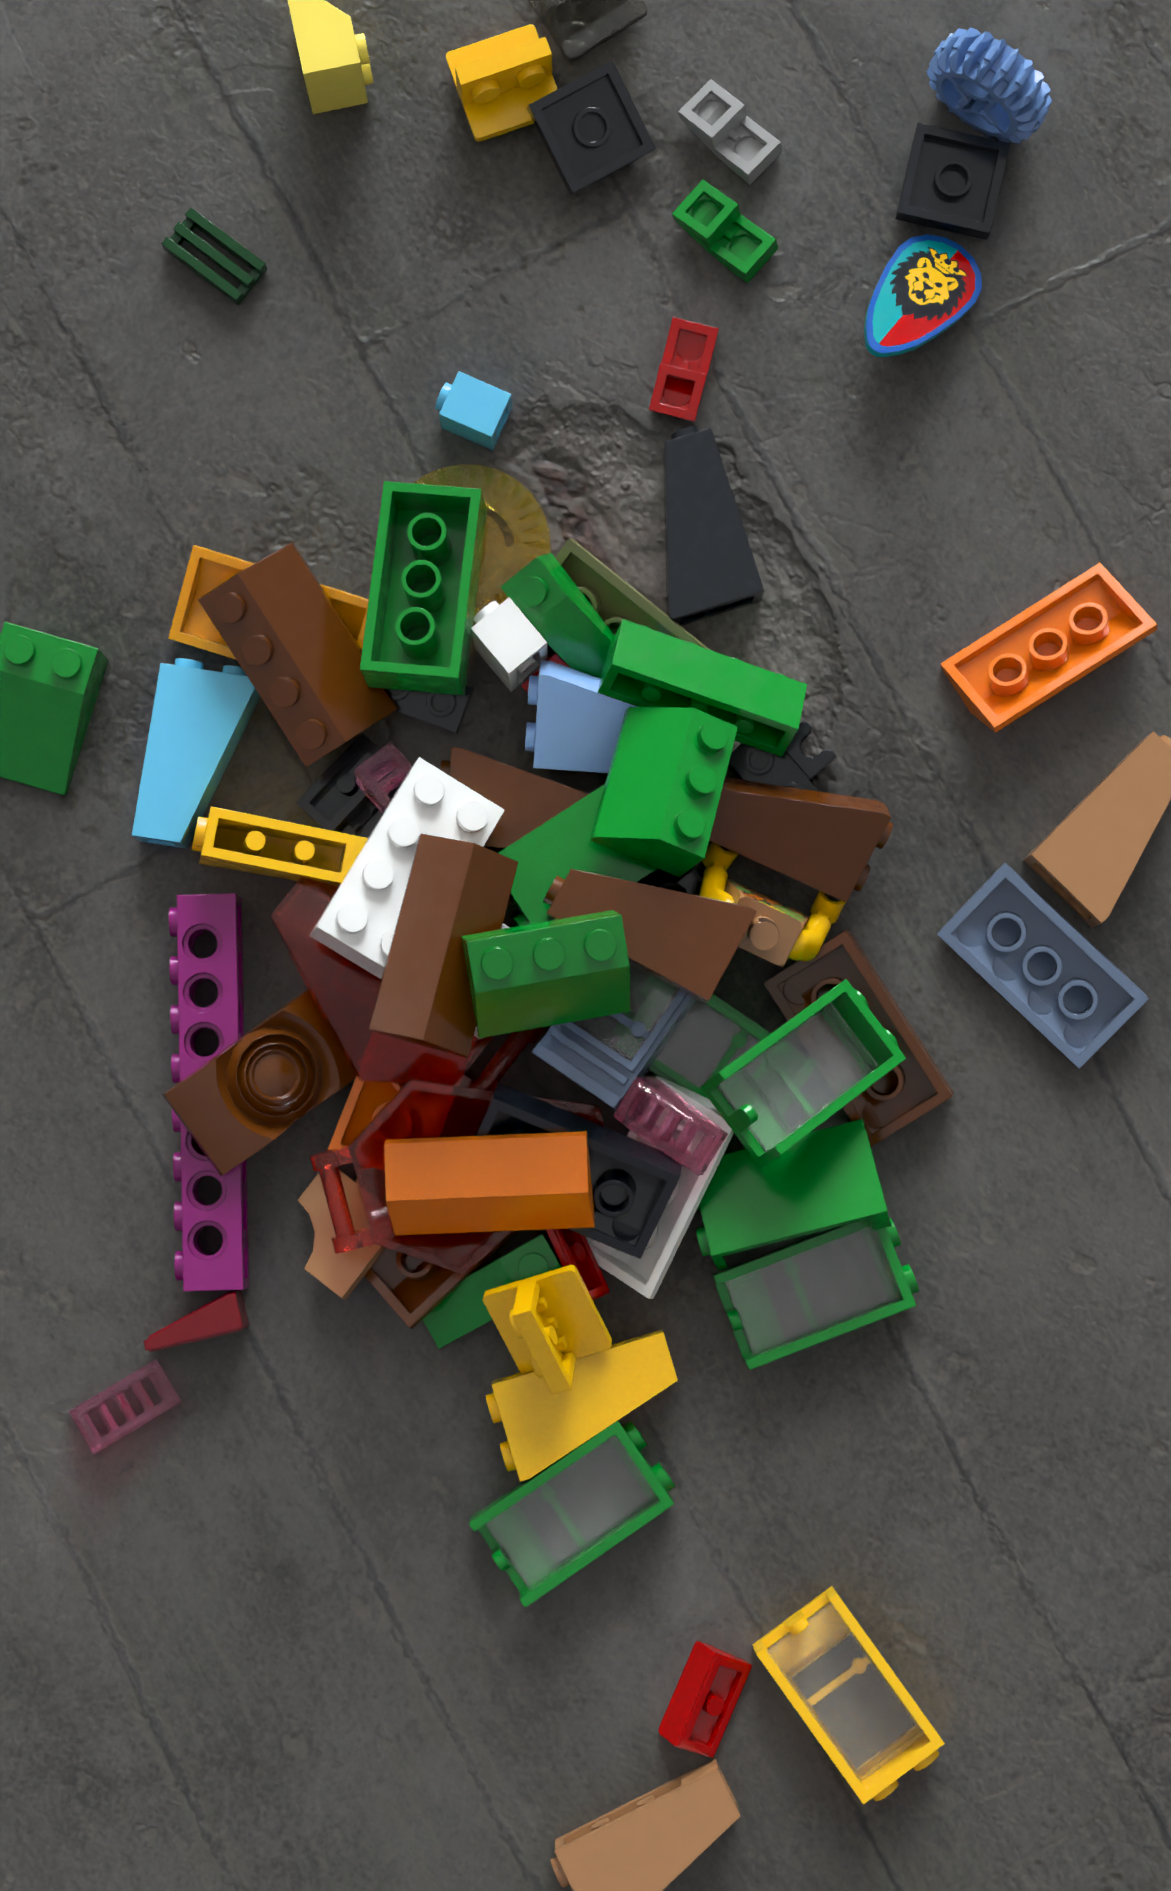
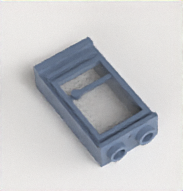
M629 963L630 1012L552 1025L541 1042H538L532 1051L537 1059L564 1074L571 1082L583 1090L586 1089L618 1114L697 1000Z

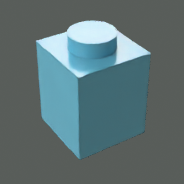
M458 371L453 384L446 382L443 385L436 401L435 409L440 411L441 428L493 451L512 411V395Z

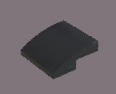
M361 733L296 804L322 829L369 838L407 774L368 737Z

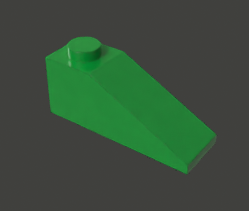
M548 553L537 556L500 588L508 598L510 597L545 639L547 644L572 669L601 679L608 648L615 635L554 555Z
M541 1233L467 1276L423 1321L437 1347L440 1349L493 1320L483 1302V1295L486 1290L561 1268L562 1265L544 1233Z

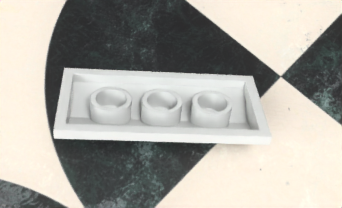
M655 1076L627 1135L632 1139L682 1159L681 1177L641 1259L586 1237L598 1265L648 1299H654L734 1134L709 1099L661 1076Z

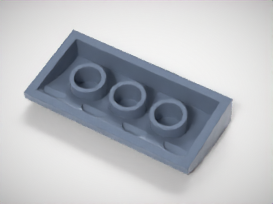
M1006 862L994 872L937 933L941 939L1079 1069L1149 999L1136 984Z

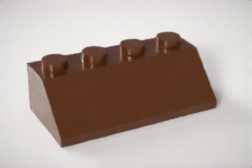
M294 543L286 545L237 573L198 599L306 767L399 709L387 689L367 686L360 671L362 655L360 646Z

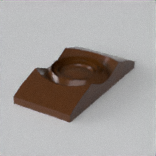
M321 979L162 1094V1096L220 1175H224L271 1143L298 1119L356 1078L368 1044Z

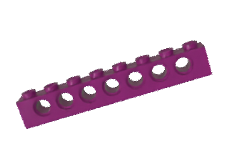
M236 893L177 895V907H170L169 932L171 937H177L178 956L170 957L169 965L171 985H178V1005H172L170 1011L172 1034H179V1054H172L171 1058L173 1083L182 1081L245 1034L242 898ZM203 933H213L217 938L216 951L210 957L198 958L194 952L195 940ZM205 981H213L218 988L217 1000L209 1007H200L195 1000L196 988ZM213 1029L219 1037L218 1049L214 1054L203 1057L196 1049V1039L202 1031ZM172 1109L173 1131L181 1132V1152H174L173 1155L174 1181H181L182 1201H175L174 1227L175 1231H182L183 1251L175 1252L174 1270L176 1281H183V1292L244 1290L249 1288L247 1159L226 1174L220 1175L207 1156L200 1151L196 1141ZM208 1176L216 1178L222 1187L220 1199L212 1205L204 1203L198 1194L200 1182ZM207 1226L216 1227L223 1237L222 1247L215 1254L205 1252L199 1244V1235Z

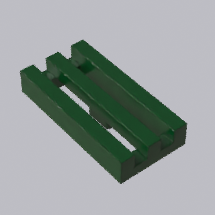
M190 207L185 213L186 219L183 223L178 222L173 228L175 233L170 238L166 237L161 243L163 249L239 306L266 272V263ZM195 227L252 269L249 274L193 233L192 230ZM184 240L240 281V286L235 288L180 245Z

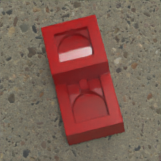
M676 317L672 318L649 411L695 422L719 328Z

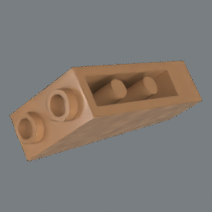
M716 1758L555 1839L556 1857L550 1859L551 1865L562 1888L570 1885L573 1891H663L741 1816L739 1807Z

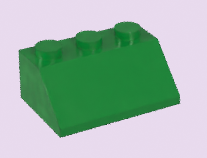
M629 707L624 714L590 841L677 877H681L697 865L706 855L738 727L696 708Z
M614 910L461 936L478 1038L630 1012V964L622 915Z

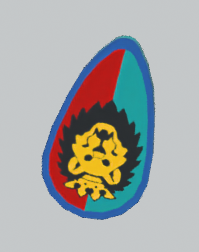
M926 234L911 237L901 244L885 266L866 310L864 323L866 349L872 355L881 358L900 355L919 348L957 323L974 306L982 290L981 272L975 259L961 245L946 237Z

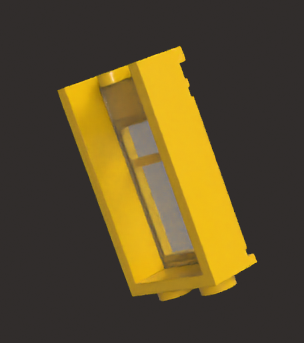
M833 1586L829 1587L752 1644L758 1658L863 1805L872 1798L875 1801L886 1798L898 1787V1778L912 1768L915 1771L926 1768L939 1756L937 1749L945 1743Z

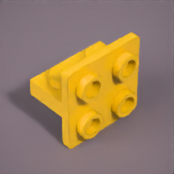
M532 24L449 51L446 54V62L472 134L477 142L534 124L527 106L557 90L552 75V53L546 37L539 39L536 28Z
M574 1265L561 1267L484 1292L483 1302L519 1371L523 1374L534 1371L539 1378L544 1377L552 1395L571 1390L576 1359L611 1348L612 1338Z

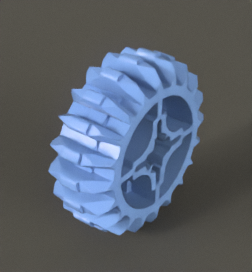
M958 28L954 34L950 33L947 39L942 41L933 53L934 57L929 63L927 75L930 79L929 85L931 89L937 92V99L947 105L948 112L954 113L962 122L968 124L974 130L984 133L987 138L996 137L999 141L1020 144L1023 139L1028 140L1031 134L1036 132L1045 120L1048 108L1052 103L1049 95L1051 89L1047 83L1043 82L1044 76L1042 72L1032 67V60L1025 59L1019 53V49H1013L1008 46L1005 39L999 41L990 32L985 31L981 34L974 28H969L968 30Z

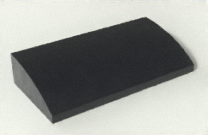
M497 1082L474 1136L587 1131L595 1228H570L569 1230L641 1259L681 1177L682 1159Z

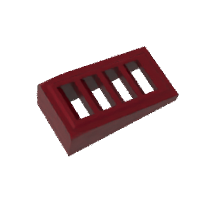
M229 1291L150 1335L148 1339L143 1341L145 1351L148 1350L150 1353L246 1329L249 1321L242 1291Z

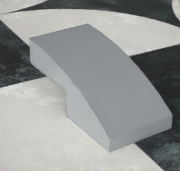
M712 79L678 111L679 117L722 162L749 185L782 153L781 142L749 118L746 114L745 105Z

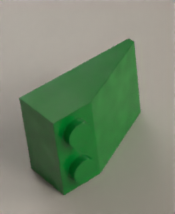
M4 621L0 634V778L67 796L109 661L98 648Z

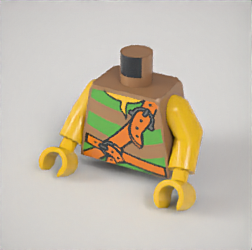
M711 842L707 847L705 858L702 860L707 868L703 873L699 896L749 906L757 911L738 947L781 967H784L788 958L803 962L812 960L820 951L831 928V924L838 920L846 902L842 900L838 902L832 901L825 896L824 892L819 891L810 910L812 915L808 916L729 879L726 871L738 856V853L731 850L725 851L720 845Z

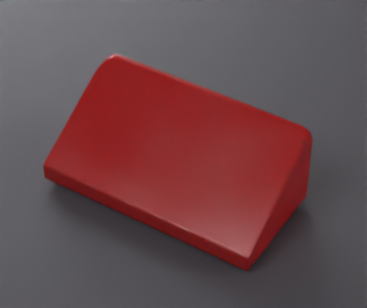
M546 1229L562 1267L574 1265L577 1268L592 1300L610 1293L586 1237L569 1229Z
M696 1641L659 1726V1734L675 1747L714 1758L753 1665L711 1645Z

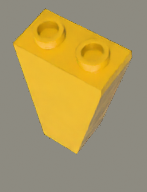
M211 806L208 818L198 817L191 850L201 852L199 864L338 888L368 838Z
M659 1329L612 1344L608 1350L576 1359L572 1388L568 1391L552 1395L544 1377L539 1378L534 1371L525 1374L519 1372L493 1380L491 1385L494 1393L485 1396L493 1423L503 1422L508 1441L500 1443L507 1471L517 1470L520 1482L532 1478L676 1382L678 1379L663 1330Z

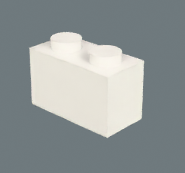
M510 597L500 605L496 601L489 603L474 617L473 620L476 624L471 628L474 648L510 692L522 684V681L540 665L541 660H545L548 657L547 642Z

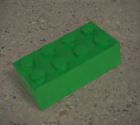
M384 481L360 671L368 687L465 695L472 640L471 628L474 624L473 619L487 515L482 489Z

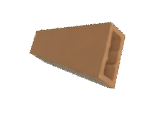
M1154 731L1146 736L1023 860L1091 928L1102 924L1109 917L1171 800V739L1165 735L1159 737Z

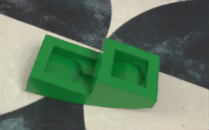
M703 179L672 213L673 219L698 244L746 283L755 276L778 250L777 240L741 215L739 205Z

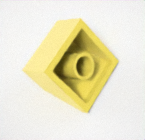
M287 0L313 114L368 103L365 85L374 84L364 33L354 35L351 16L325 0Z

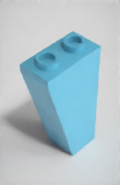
M176 658L174 665L160 663L132 836L138 841L188 849L195 834L198 817L204 816L260 700L259 693L242 667L225 665L222 672L205 670L204 663L191 659Z

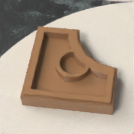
M327 1161L298 1199V1202L309 1213L315 1232L313 1252L304 1269L346 1301L395 1237L388 1207Z

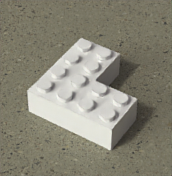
M419 757L409 770L309 936L382 979L420 834L471 842L483 847L505 810ZM502 924V928H501V929L510 928V927H508V926L505 925V924ZM476 1027L475 1032H474V1036H476V1037L478 1038L477 1027Z

